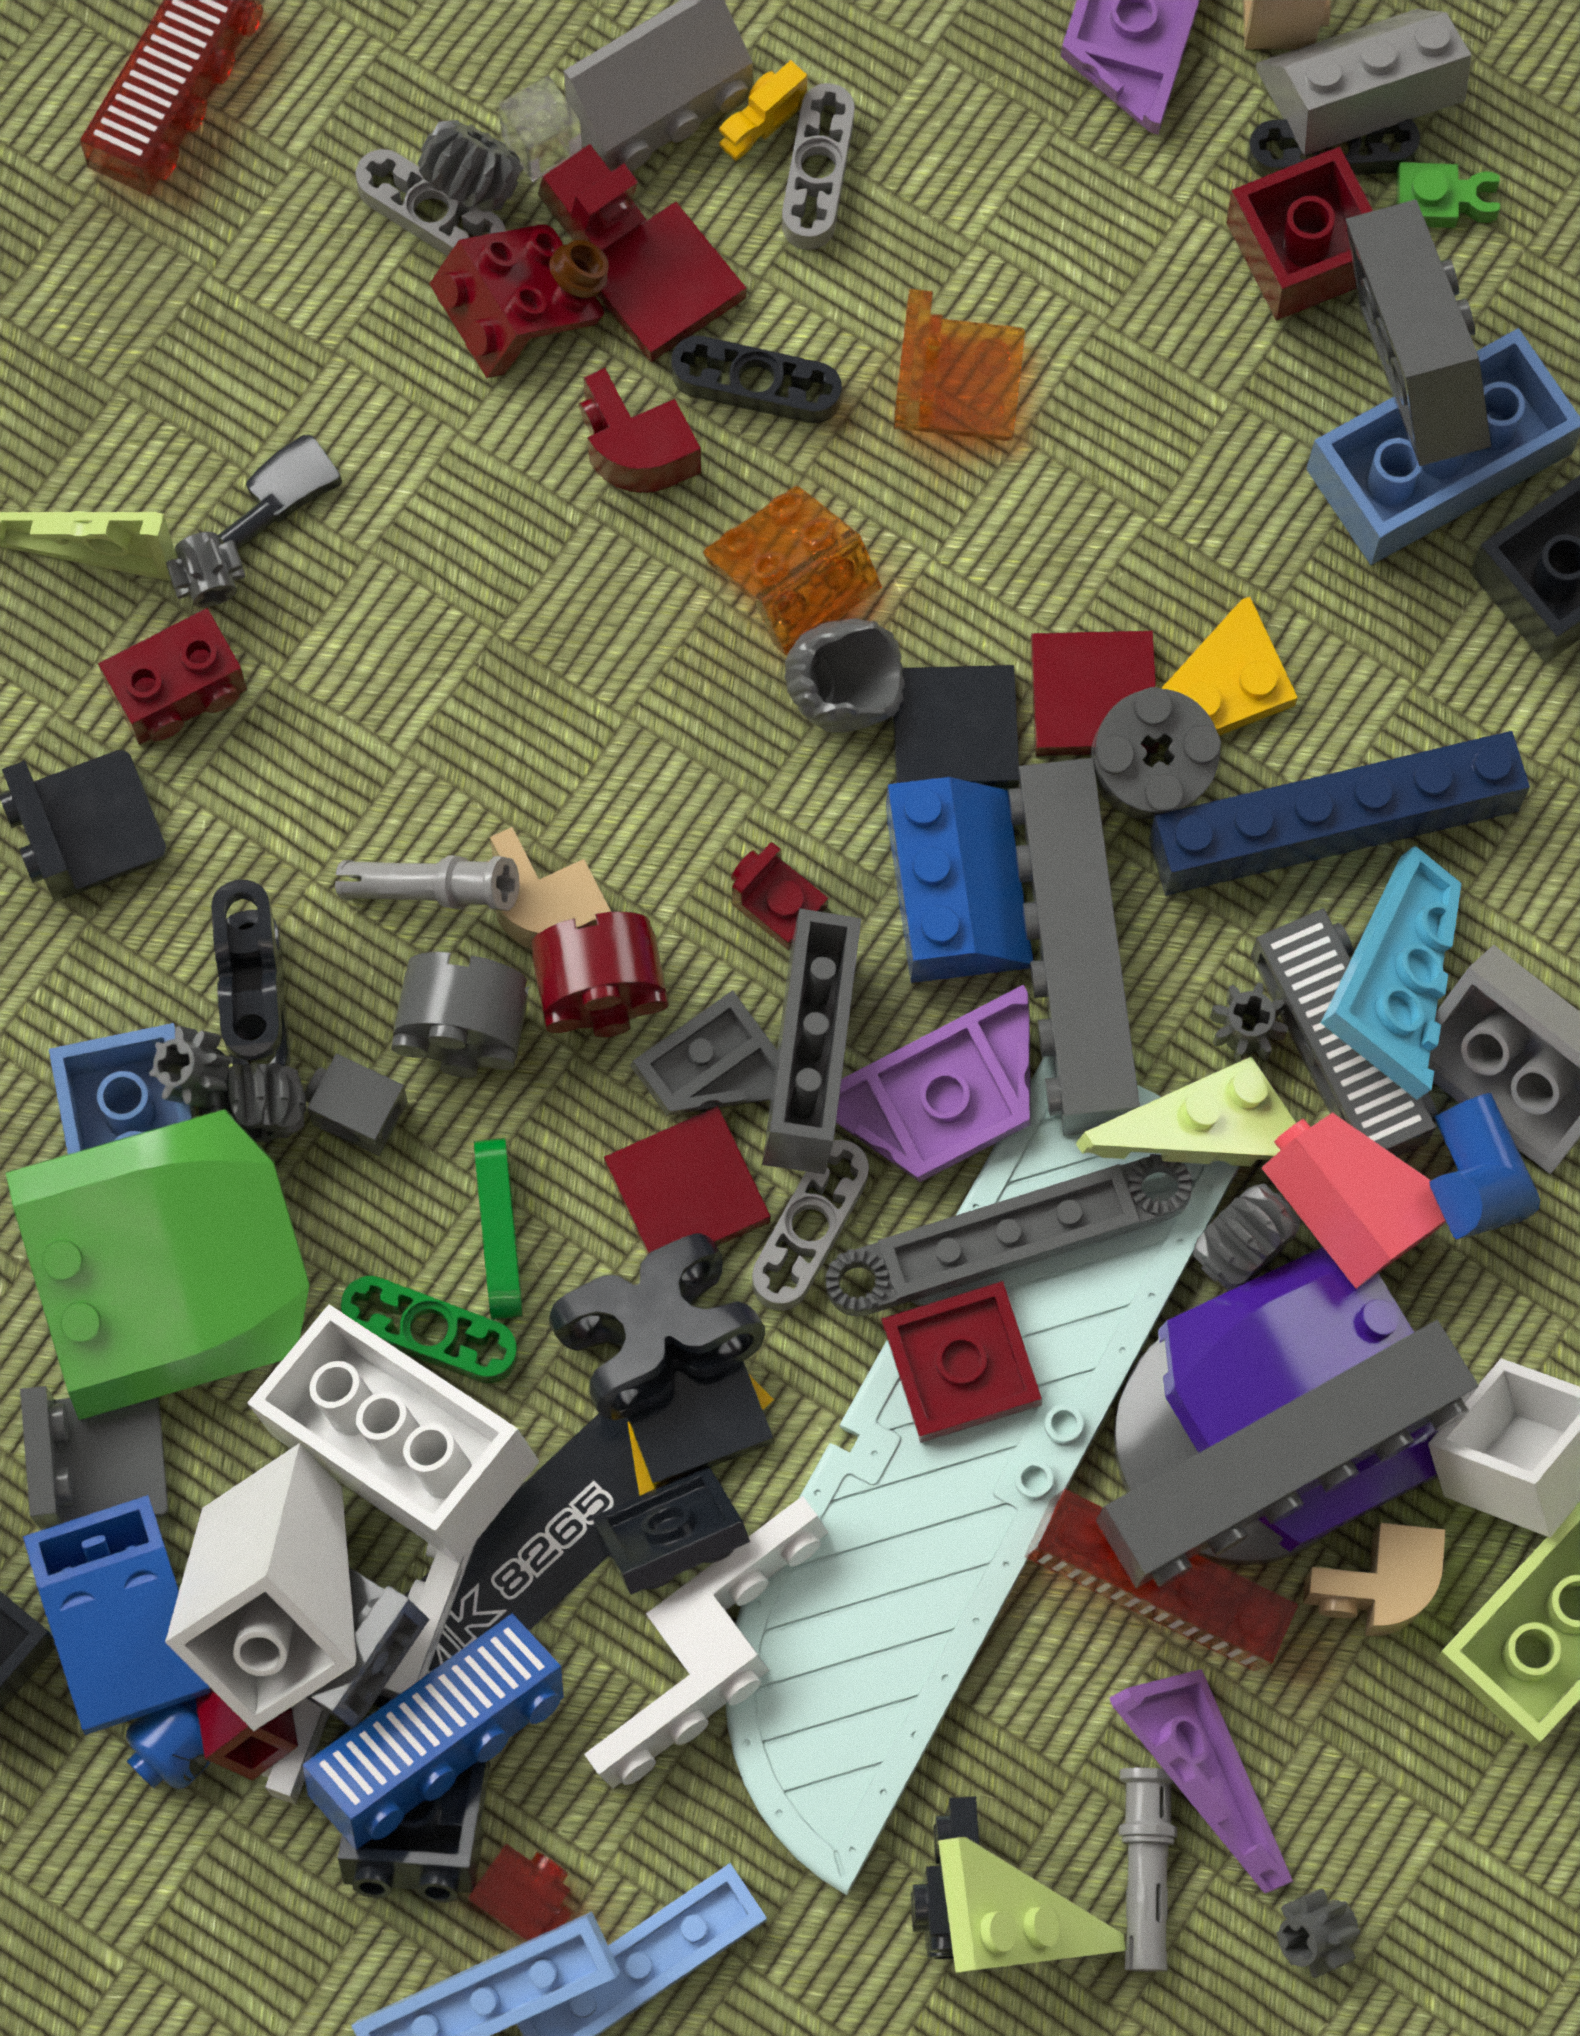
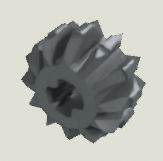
M458 120L438 122L433 133L428 134L421 148L423 153L417 164L420 167L419 172L423 179L432 183L434 189L444 192L450 199L462 202L468 208L474 206L483 212L501 210L507 198H511L519 183L517 179L522 167L517 154L508 149L506 143L491 137L490 133L478 130L472 124L467 126Z
M256 1061L246 1065L234 1063L229 1068L228 1077L225 1082L228 1087L227 1090H218L215 1093L207 1094L206 1107H199L200 1116L226 1109L255 1142L267 1143L276 1138H288L294 1132L304 1127V1112L307 1110L305 1091H303L298 1070L289 1066H282L276 1062L258 1064Z
M1265 1183L1247 1188L1241 1196L1235 1198L1206 1227V1230L1197 1238L1193 1256L1203 1265L1201 1269L1214 1282L1219 1281L1230 1291L1257 1277L1274 1261L1296 1236L1301 1219L1290 1209L1291 1205L1279 1193L1275 1194Z

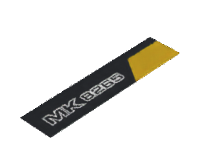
M750 1376L762 1410H764L774 1399ZM597 1414L517 1489L476 1540L427 1674L512 1613L530 1631L609 1556L598 1536L591 1517L654 1490L627 1417L619 1420H610ZM429 1572L420 1581L426 1582ZM410 1590L404 1595L408 1598ZM379 1695L374 1703L381 1708L393 1699Z

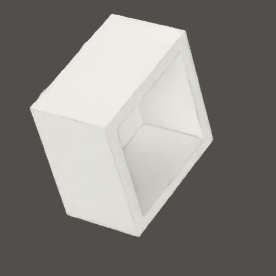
M1501 1358L1478 1384L1479 1387L1465 1402L1469 1412L1450 1425L1440 1429L1428 1445L1444 1497L1550 1538L1580 1502V1387Z

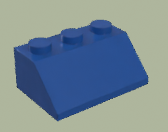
M952 777L888 784L886 816L910 982L915 983L1030 969V961H1033L1031 942L1027 940L1023 915L1024 896L1022 883L1019 882L1016 844L1011 822L1008 791Z

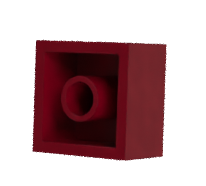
M1340 146L1231 190L1226 223L1276 321L1357 289L1346 219L1372 212L1373 209Z

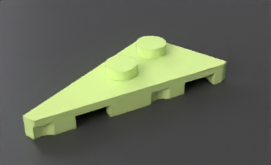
M84 511L0 512V547L171 581L166 562L177 559L165 516L162 513Z
M1251 1056L1085 1131L1076 1142V1145L1082 1154L1093 1153L1102 1158L1125 1159L1130 1152L1160 1153L1162 1161L1210 1164L1214 1161H1224L1232 1166L1251 1167L1257 1159H1272L1280 1151L1274 1141L1296 1124V1122Z
M958 1837L938 1841L956 1973L1126 1951L1123 1933L968 1838Z

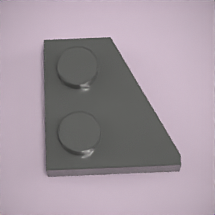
M732 990L634 1059L630 1066L666 1116L709 1110L716 1106L722 1108L771 1100L777 1049Z

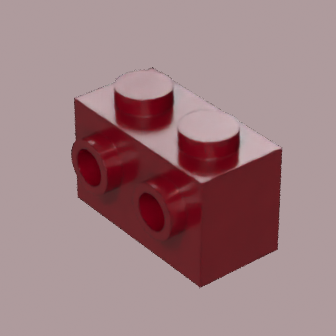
M208 608L98 663L105 685L138 745L151 739L153 741H162L172 737L184 727L187 720L205 711L207 713L220 712L235 703L239 698V694L247 690L242 668Z

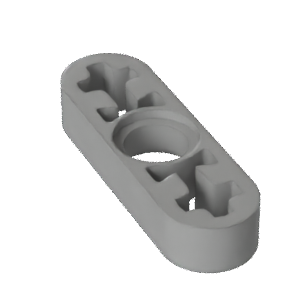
M824 83L811 88L803 98L783 203V234L793 246L804 250H813L824 246L834 234L853 131L855 109L853 98L845 88L832 83ZM824 105L835 107L836 115L833 116L831 121L830 138L819 136L820 113L823 112ZM812 155H824L833 161L835 169L827 177L813 178L803 171L801 165L804 160ZM807 195L818 197L816 206L817 220L814 221L812 228L801 227L800 218H803L805 214Z
M386 149L374 150L366 154L357 165L356 180L362 201L370 208L447 256L458 240L469 238L466 232L476 237L483 235L485 232L492 234L506 231L503 222L497 215L490 211L483 212L474 206L468 208L462 202L450 199L447 194L434 189L432 183L423 179L419 172V166L394 151ZM389 172L393 173L394 183L398 189L387 183L381 184L378 189L374 188L372 178L374 174L383 178ZM399 190L406 194L403 205H401ZM435 198L443 201L449 209L443 219L437 222H425L415 214L418 204L426 199ZM461 215H463V230L457 227Z
M846 1140L833 1141L828 1163L832 1165H837L842 1158L850 1160V1173L856 1177L853 1181L849 1178L840 1180L833 1193V1202L843 1203L842 1207L837 1209L827 1198L822 1196L829 1182L830 1170L826 1168L825 1174L805 1172L759 1255L752 1272V1287L756 1298L767 1308L777 1311L789 1310L803 1301L865 1189L869 1165L865 1153L856 1144ZM813 1187L820 1195L810 1194L808 1191ZM813 1209L824 1214L829 1223L827 1233L816 1241H806L799 1238L792 1228V1221L798 1213L803 1210ZM781 1241H784L797 1254L814 1258L811 1263H807L799 1255L792 1267L791 1280L797 1286L794 1289L783 1286L777 1294L769 1290L770 1278L765 1272L767 1270L779 1272L788 1257V1249L780 1248L778 1245Z

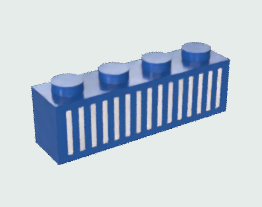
M513 1613L302 1764L308 1796L355 1850L372 1838L378 1840L386 1837L398 1827L407 1812L425 1799L432 1801L442 1796L450 1789L459 1774L477 1761L486 1762L495 1757L505 1747L508 1739L529 1723L538 1724L547 1719L556 1710L560 1700L564 1698L561 1665Z

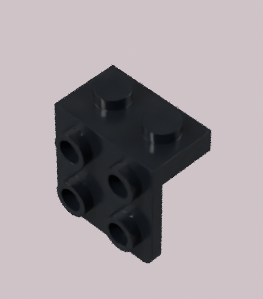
M116 750L34 781L26 761L2 769L9 790L0 793L3 809L11 828L23 825L30 842L29 845L19 848L32 883L44 879L54 902L154 865L165 859L167 855L166 844L131 755L127 751Z

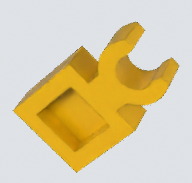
M790 60L777 73L769 71L761 76L750 90L749 105L744 110L730 116L719 127V132L725 136L719 142V146L736 161L752 148L760 136L766 140L801 109L803 98L807 93V74Z

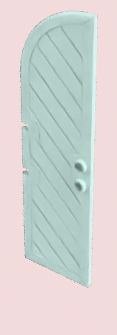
M1047 1056L1042 1059L1031 1079V1125L995 1144L956 1215L1117 1164H1127L1144 1157H1149L1150 1154H1161L1130 1152L1125 1159L1102 1158L1093 1153L1082 1154L1076 1142L1083 1134L1064 1136L1061 1115L1049 1116L1045 1079L1056 1078L1054 1057ZM1137 1085L1140 1107L1161 1097ZM1214 1161L1210 1164L1182 1163L1185 1164L1191 1175L1192 1193L1189 1204L1178 1216L911 1301L918 1306H923L1003 1281L1042 1397V1405L920 1443L889 1344L886 1340L839 1425L844 1431L858 1437L851 1452L829 1443L802 1491L800 1497L803 1496L829 1533L819 1540L821 1542L820 1547L810 1558L796 1566L785 1565L767 1579L769 1582L767 1588L757 1598L745 1605H741L735 1624L770 1671L759 1678L761 1684L750 1697L736 1705H729L728 1702L725 1704L727 1727L734 1758L742 1780L760 1815L774 1835L798 1861L821 1880L843 1894L848 1895L1188 1265L1193 1255L1197 1238L1210 1224L1240 1166H1232L1224 1161ZM1153 1173L1142 1183V1192L1145 1193L1147 1198H1151L1153 1202L1155 1200L1159 1201V1203H1162L1164 1200L1169 1201V1198H1174L1175 1193L1178 1191L1176 1180L1166 1173Z

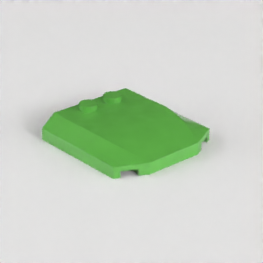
M226 1109L6 1172L15 1216L66 1388L78 1420L282 1361L300 1340L310 1282L273 1159L242 1129Z

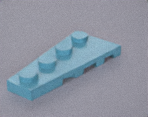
M1414 846L1400 856L1321 1024L1417 1100L1432 1090L1434 1071L1428 1068L1430 1051L1436 1048L1439 1043L1441 1024L1435 1022L1438 999L1446 994L1448 974L1443 971L1445 951L1453 946L1462 883L1418 847Z

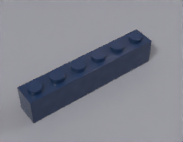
M1508 731L1154 816L1149 842L1164 894L1168 896L1519 812L1530 789V785L1513 731Z

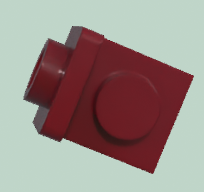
M770 842L760 854L754 850L749 852L739 862L731 875V880L734 881L732 885V905L787 950L791 948L799 909L823 912L828 907L829 898L783 862L782 849L773 842Z

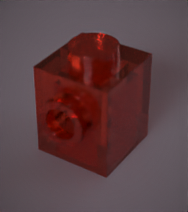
M507 1843L467 1898L472 1907L523 1943L570 1922L575 1914V1911L567 1906L573 1898L572 1891L563 1884L569 1874L542 1853L537 1851L533 1858L529 1860Z

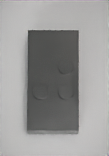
M1417 200L1347 218L1346 225L1360 310L1419 467L1491 447L1480 360L1471 335L1475 334L1472 312L1466 298L1456 301L1455 296L1459 295V285L1451 259L1440 260Z

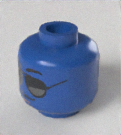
M195 1698L138 1717L126 1731L127 1743L135 1751L126 1762L153 1789L162 1780L173 1788L183 1789L211 1763L204 1756Z

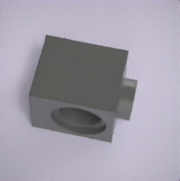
M337 1053L328 1069L322 1067L317 1069L305 1093L306 1102L309 1103L307 1109L312 1125L377 1156H380L408 1103L403 1084Z

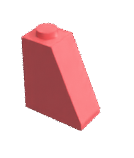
M1334 1113L1329 1114L1312 1127L1304 1118L1291 1126L1274 1141L1280 1151L1261 1167L1356 1289L1424 1241L1446 1223L1430 1188V1179Z

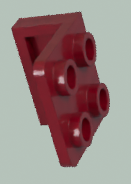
M540 224L460 239L429 283L439 303L445 309L465 342L467 349L473 355L486 378L505 375L531 338L593 326L604 315L603 307L596 296L583 298L569 294L553 278L550 271V259L555 251L564 244L556 231L549 225Z

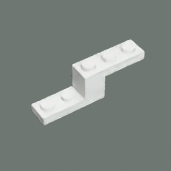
M803 1496L749 1536L751 1542L734 1549L725 1559L711 1564L646 1613L690 1675L584 1754L596 1772L613 1789L621 1782L624 1785H629L644 1777L655 1766L656 1760L654 1758L674 1742L677 1745H682L691 1741L707 1727V1718L727 1702L729 1705H736L744 1701L759 1688L761 1684L759 1678L770 1670L726 1610L735 1603L741 1606L751 1602L767 1588L769 1584L768 1578L787 1564L789 1566H796L803 1563L818 1550L821 1544L819 1540L829 1532Z
M428 1543L426 1556L434 1558L426 1582L416 1579L408 1598L430 1620L379 1695L394 1699L427 1675L475 1543L459 1563ZM307 1698L292 1706L298 1747L261 1774L268 1777L265 1788L272 1797L295 1805L305 1781L302 1764L315 1755L330 1713Z

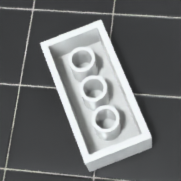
M331 1305L324 1309L247 1402L274 1438L290 1449L300 1443L334 1479L457 1563L460 1562L539 1463L534 1452L516 1427Z

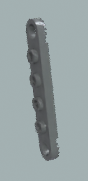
M1150 1154L1149 1157H1144L1127 1164H1117L878 1240L877 1243L855 1250L850 1249L846 1253L837 1255V1258L829 1264V1269L825 1276L827 1293L832 1304L842 1313L856 1317L866 1316L1172 1219L1185 1210L1192 1193L1191 1175L1185 1164L1181 1162L1162 1161L1161 1155ZM1153 1173H1166L1176 1180L1178 1191L1175 1193L1174 1198L1171 1197L1169 1201L1164 1200L1162 1203H1159V1201L1155 1200L1153 1202L1151 1198L1146 1197L1145 1193L1142 1192V1183ZM864 1268L875 1276V1287L872 1289L871 1294L868 1293L866 1297L863 1298L862 1296L856 1299V1297L852 1296L850 1298L846 1293H843L839 1287L840 1280L850 1269Z

